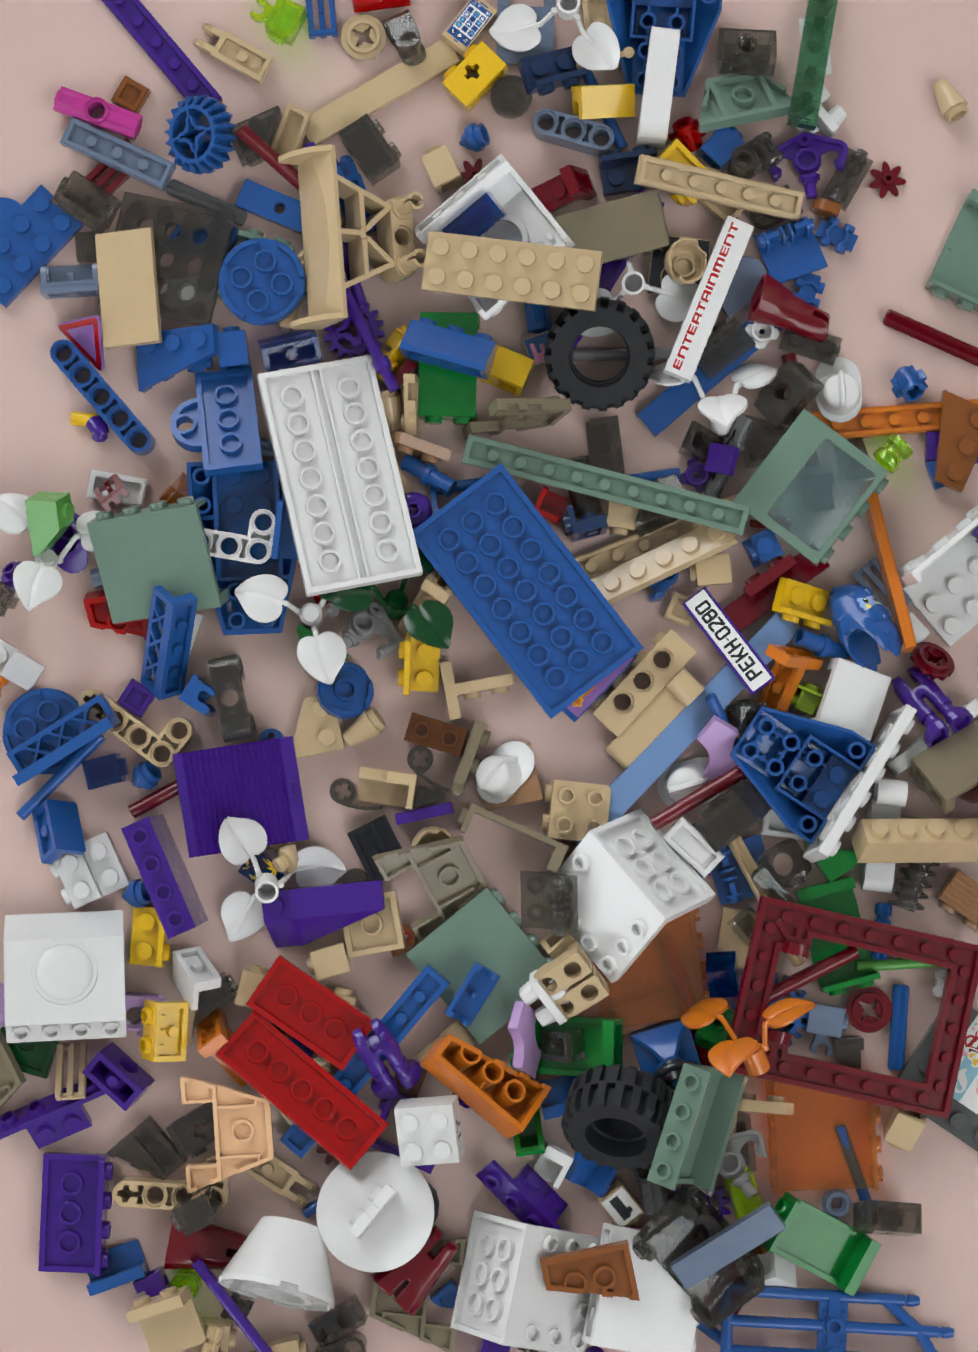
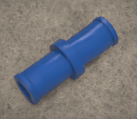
M406 455L400 464L402 471L419 479L420 483L425 487L429 485L447 497H450L457 487V480L438 471L437 466L433 464L428 465L413 455Z
M802 627L795 632L794 644L813 651L814 655L848 660L849 654L845 647L831 640L830 636L825 634L818 635Z

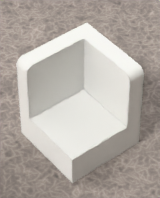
M547 1141L545 1144L546 1153L540 1154L533 1169L544 1180L552 1183L553 1188L558 1190L574 1157L570 1152Z
M770 1252L751 1256L753 1285L797 1287L794 1263Z

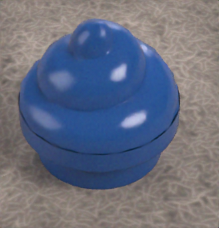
M471 123L466 126L459 144L475 152L484 150L485 146L490 144L489 134L484 124Z
M148 760L139 762L133 771V786L148 790L156 787L162 778L159 767Z
M142 879L132 880L122 894V898L136 908H143L152 902Z

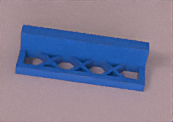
M162 585L153 587L140 682L159 701L179 695L184 690L198 598L192 593L173 597ZM162 601L166 604L165 611L162 605ZM152 672H153L155 681L151 678Z
M103 693L6 753L18 772L12 776L17 786L27 782L121 723ZM99 702L107 717L101 721L88 719L91 706ZM84 711L83 717L77 716ZM69 720L82 722L79 735L65 734L66 725ZM87 724L93 725L86 730ZM61 726L60 732L53 731ZM47 734L59 737L57 748L53 751L42 749L43 737ZM64 739L69 740L68 742L63 744ZM37 741L36 747L30 746L31 744ZM23 749L35 752L33 764L26 768L17 756V753ZM40 753H41V754H45L44 757H42L41 759H39V758H40Z

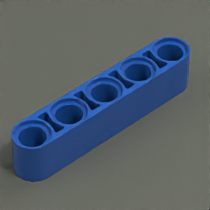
M62 339L54 342L50 349V357L124 444L136 455L144 456L151 453L155 446L152 434L83 354L68 340ZM65 348L71 349V357L67 361H60L59 353ZM82 370H90V379L85 383H79L77 379L78 374ZM100 392H109L107 403L102 405L96 403V397ZM120 413H127V423L123 426H116L115 417ZM140 434L146 435L147 442L145 446L135 448L133 445L134 438Z

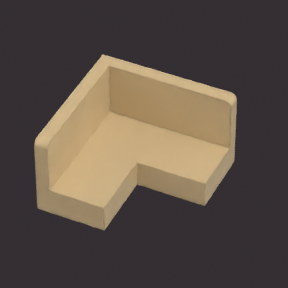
M360 766L357 792L358 801L404 807L410 810L414 809L418 774Z

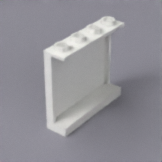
M604 1222L600 1245L623 1240L628 1241L640 1301L613 1296V1298L602 1297L600 1294L590 1293L582 1341L592 1346L627 1352H695L696 1326L701 1321L700 1303L702 1296L706 1292L707 1281L704 1279L691 1288L686 1289L671 1269L670 1262L704 1241Z

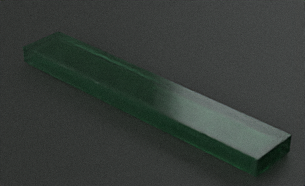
M838 0L807 1L786 123L788 126L812 131L816 129Z

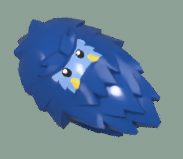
M843 584L833 587L829 593L831 598L828 605L832 623L836 626L842 646L845 647L852 660L863 668L877 671V664L881 663L878 644L885 651L889 649L895 656H899L900 647L903 643L897 625L893 622L885 606L875 600L873 591L869 587L857 584Z

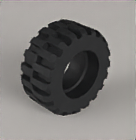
M601 296V298H597L595 312L567 309L560 313L547 336L544 363L546 364L548 378L553 382L555 390L559 394H563L567 399H570L571 404L574 405L576 403L586 410L594 408L599 409V411H607V408L615 407L617 409L624 406L625 402L634 400L640 390L646 387L654 369L655 346L649 326L638 311L627 306L623 301L609 299V297ZM593 327H607L614 330L622 337L627 347V359L624 367L616 376L608 380L596 381L583 376L573 362L572 349L576 339L584 331Z
M603 1064L596 1066L594 1070L589 1068L578 1075L569 1087L561 1121L563 1134L576 1153L580 1152L583 1158L588 1161H595L596 1165L602 1167L605 1165L610 1166L614 1170L624 1168L628 1169V1171H636L640 1167L642 1169L650 1168L674 1093L670 1087L666 1088L667 1085L663 1080L654 1078L653 1074L646 1070L644 1072L639 1071L634 1066L621 1067V1064H612L606 1067Z

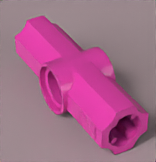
M63 86L57 91L53 107L55 112L74 117L100 130L105 129L132 140H136L137 136H139L143 122L142 115L107 103L101 97H90ZM98 108L105 109V113L101 118H92L94 110Z

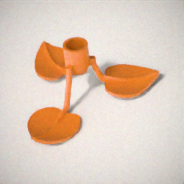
M707 998L697 1002L681 1016V1022L686 1028L698 1029L711 1024L715 1019L719 1020L732 1040L719 1042L709 1050L708 1059L712 1066L730 1078L736 1068L741 1063H744L749 1076H759L770 1069L765 1053L770 1050L768 1045V1028L777 1029L784 1027L815 1008L816 1004L800 998H785L770 1005L762 1014L766 1020L762 1023V1044L751 1037L738 1039L722 1015L729 1008L727 1001L722 998Z

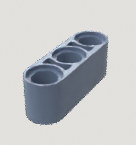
M546 108L539 110L533 118V133L541 141L600 157L604 155V152L612 150L614 133L610 127L587 119H579V117ZM542 120H549L552 122L553 127L550 130H542L538 123ZM577 128L581 135L577 138H570L566 135V130ZM599 135L607 138L608 144L598 146L594 143L593 138Z

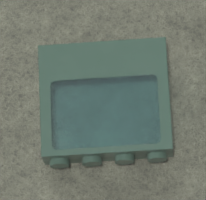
M803 409L732 502L751 507L749 515L800 552L817 567L820 562L825 565L835 552L832 546L838 539L844 541L853 529L849 524L856 515L862 518L871 506L868 500L875 492L879 495L889 483V480L886 479L889 471L806 409Z

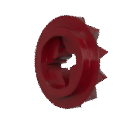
M917 643L910 655V659L914 662L913 667L920 669L922 675H929L931 680L938 678L943 681L954 672L955 664L950 654L934 643Z
M873 986L857 989L851 993L845 1005L850 1024L864 1033L880 1031L889 1023L892 1016V1004L885 992ZM861 1001L868 1005L874 1002L873 1010L878 1017L876 1018L870 1014L864 1017L862 1015L864 1009L859 1002Z

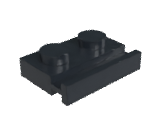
M386 815L347 833L370 881L384 880L372 856L402 849Z

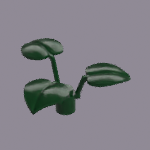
M417 546L423 570L420 577H424L430 574L434 567ZM408 578L402 579L399 589L389 591L385 598L376 585L320 595V598L331 602L342 610L360 612L370 606L374 592L379 600V605L383 606L389 619L398 620L404 616V627L413 638L436 648L449 649L453 629V616L450 609L445 604L435 600H426L420 607L416 604L407 607L408 597L404 590Z

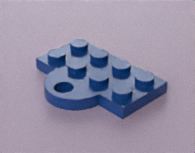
M40 185L22 205L13 199L0 197V303L5 308L38 276L40 267L47 266L85 226L43 185Z
M252 366L195 374L197 398L189 399L180 404L171 416L170 427L176 443L187 451L202 452L205 477L263 469ZM183 423L193 424L192 428L187 431L178 429Z

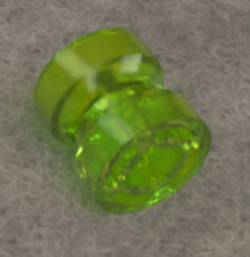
M896 433L887 439V444L884 447H879L873 452L877 462L891 474L899 468V463L902 460H908L914 454L909 444Z
M180 1269L171 1280L170 1287L176 1286L178 1289L189 1285L192 1296L195 1298L201 1289L202 1279L195 1269Z

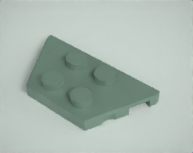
M761 68L706 79L698 131L699 133L804 112L805 102L801 98L794 100L786 94L787 88L780 82L771 79L770 75Z

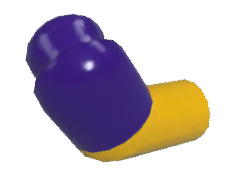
M71 412V426L87 427L92 433V439L95 442L100 443L107 440L108 425L100 415L89 412Z

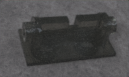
M848 148V157L843 173L836 169L821 198L841 204V209L846 211L874 162L867 158L868 153L865 150L858 148L857 151Z
M785 329L779 349L833 366L835 359L839 355L840 344L843 338L827 334V338L824 341L816 342Z

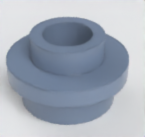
M832 1188L823 1195L822 1208L833 1217L840 1218L849 1212L851 1199L844 1190ZM840 1198L841 1204L838 1207H832V1199Z

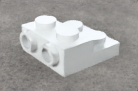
M108 832L84 841L86 852L83 855L63 853L53 864H49L55 879L61 878L65 888L61 890V894L65 903L68 906L72 904L74 909L124 888L130 883Z

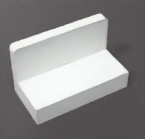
M200 946L173 951L171 980L183 999L189 1002L190 1010H198L199 992L220 988L221 976Z

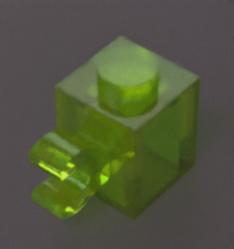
M256 0L257 4L264 8V11L261 14L251 11L249 13L251 19L258 23L265 22L264 27L268 38L278 45L286 43L292 46L307 19L306 8L291 0H277L274 6L270 5L266 0Z

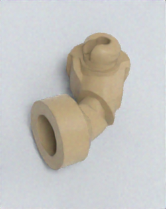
M289 842L266 846L265 849H273L277 854V858L272 861L273 868L277 872L282 873L287 870L288 873H292L295 871L299 861L295 844L289 845Z

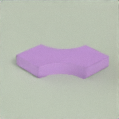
M716 715L710 719L697 735L698 741L704 745L709 753V759L704 768V776L710 780L716 779L737 766L730 753L739 734L738 729Z
M516 1001L507 1028L514 1044L512 1066L518 1072L522 1071L531 1076L530 1079H535L542 1054L535 1036V1011L529 1005H526L524 1001Z

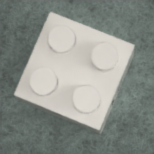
M458 1095L400 1099L394 1108L401 1167L459 1163L465 1153Z

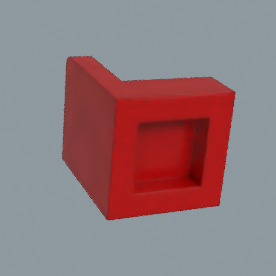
M543 486L535 507L546 522L558 527L569 499L548 490V487Z

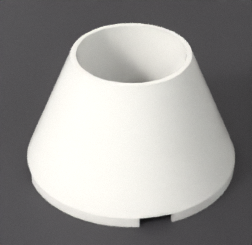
M263 1216L220 1274L218 1280L222 1287L253 1299H256L258 1296L273 1300L272 1304L284 1307L324 1312L329 1311L330 1307L334 1309L335 1305L327 1246L320 1235L319 1229L314 1225L294 1219Z

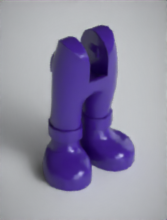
M913 666L907 669L909 676L918 686L914 690H911L899 676L891 681L894 692L903 705L908 704L917 710L915 716L926 727L924 742L929 748L949 737V728L928 707L923 700L924 698H927L934 708L943 715L946 723L954 732L967 727L973 719V715L968 709L952 705L953 702L943 693L936 682L931 680L929 675H922L920 669H916Z
M375 1018L370 1021L374 1035L367 1038L361 1028L358 1027L352 1031L353 1042L361 1060L373 1077L371 1083L372 1092L379 1099H389L399 1094V1086L380 1056L381 1054L386 1057L392 1070L396 1073L400 1084L406 1090L418 1082L422 1075V1068L418 1061L406 1059L390 1029L380 1019Z

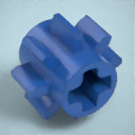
M913 365L901 367L895 372L894 378L890 380L894 386L891 390L897 399L903 396L905 402L915 401L928 388L925 382L927 377L922 369L916 371Z

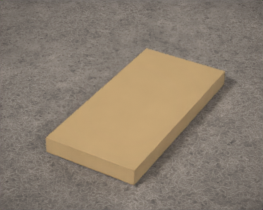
M148 227L95 234L103 347L108 350L162 343L153 229Z

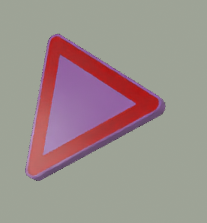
M99 315L62 322L58 325L59 330L99 371L105 368L102 323Z

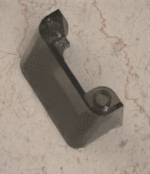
M685 1184L633 1237L632 1249L641 1260L646 1259L652 1262L656 1259L690 1296L692 1306L690 1312L693 1318L700 1324L703 1322L711 1330L765 1290L764 1267L760 1258L752 1249L691 1288L686 1289L671 1269L670 1262L730 1225L693 1184Z

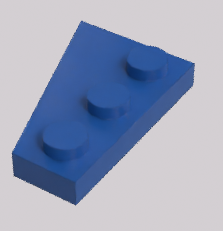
M205 324L161 331L162 343L136 346L139 392L145 393L153 389L152 386L174 378L175 374L187 368L191 369L218 355V326L215 324Z

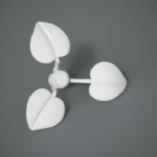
M557 0L556 7H552L551 11L539 22H536L537 16L531 7L525 4H514L502 11L496 22L489 29L490 36L500 46L514 52H527L534 49L541 41V34L538 28L542 27L555 14H558L564 20L574 19L579 32L582 34L576 37L572 44V55L579 66L590 71H613L617 69L620 60L618 39L608 25L594 22L588 27L587 31L584 29L580 19L581 16L578 14L580 0Z
M627 257L625 259L628 273L622 279L623 290L613 298L608 290L598 289L597 298H601V296L609 297V299L616 301L620 300L626 293L636 295L643 289L658 293L655 306L660 316L671 322L684 321L698 285L696 283L691 285L678 284L668 274L662 279L661 288L645 284L643 275L633 270L631 257ZM593 327L580 335L599 337L613 333L614 330L607 327Z
M667 361L656 365L649 377L652 382L663 386H676L685 383L683 380L663 372ZM760 363L741 365L731 373V380L736 382L732 394L719 395L718 397H706L697 376L694 374L691 381H693L701 398L698 403V410L710 419L711 432L716 435L729 434L734 425L733 421L748 406L747 399L737 395L738 390L742 386L747 389L765 386L780 375V369Z
M17 493L0 495L1 531L7 534H21L27 528L29 529L25 500L29 498L28 496ZM100 511L86 512L77 519L76 529L79 533L73 535L60 555L57 556L53 550L48 549L41 555L35 556L34 562L23 561L15 568L13 573L14 588L21 603L28 611L54 598L60 592L63 581L60 573L57 571V566L63 563L64 557L78 539H81V545L85 550L94 552L87 523L96 517V513Z
M261 574L242 582L235 589V596L251 619L260 623L275 621L280 617L282 605L299 615L300 622L305 628L312 629L313 636L303 637L298 643V660L306 672L313 678L331 685L345 662L347 651L345 642L336 633L330 631L323 632L320 635L318 633L317 627L320 626L323 620L321 609L327 600L321 599L319 604L307 603L300 609L289 601L284 600L288 593V586L278 576Z
M225 818L219 829V846L223 856L234 865H243L250 858L257 877L255 880V893L252 896L246 891H236L229 894L222 903L221 918L228 940L234 942L247 938L265 925L262 903H271L276 900L279 893L278 888H283L284 883L293 873H296V882L300 887L330 885L346 873V867L342 860L327 848L316 845L306 846L297 851L299 861L295 871L292 873L287 872L280 880H277L275 875L261 872L255 855L261 854L267 846V834L262 825L247 818Z

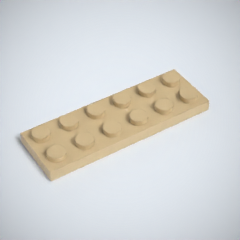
M429 231L421 290L595 312L603 252Z

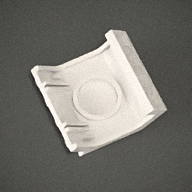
M502 154L498 155L414 228L416 236L426 246L429 231L570 248L575 246V243ZM468 296L484 321L499 314L509 302Z
M123 910L5 915L4 1014L7 1043L127 1037Z

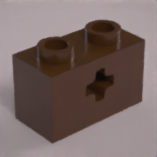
M412 712L404 740L460 757L468 729Z

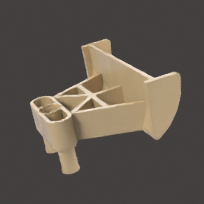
M334 144L300 148L278 156V163L297 165L309 317L290 322L291 329L320 331L348 318L346 288L379 273L387 283L396 284L413 276L416 269L424 267L425 260L422 261V259L425 258L426 251L421 248L415 249L413 212L424 206V202L417 204L424 200L421 193L412 191L406 196L398 195L383 201L337 174ZM339 197L344 199L346 229L341 228ZM365 212L368 213V214H370V216L367 217L366 219H365ZM375 224L377 227L378 244L370 236L366 235V232ZM342 242L348 244L350 281L345 282ZM369 265H370L374 270H372V271L369 272Z

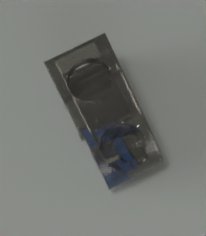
M356 1294L335 1306L334 1309H330L328 1312L313 1319L308 1324V1327L318 1345L323 1346L364 1325L368 1315Z

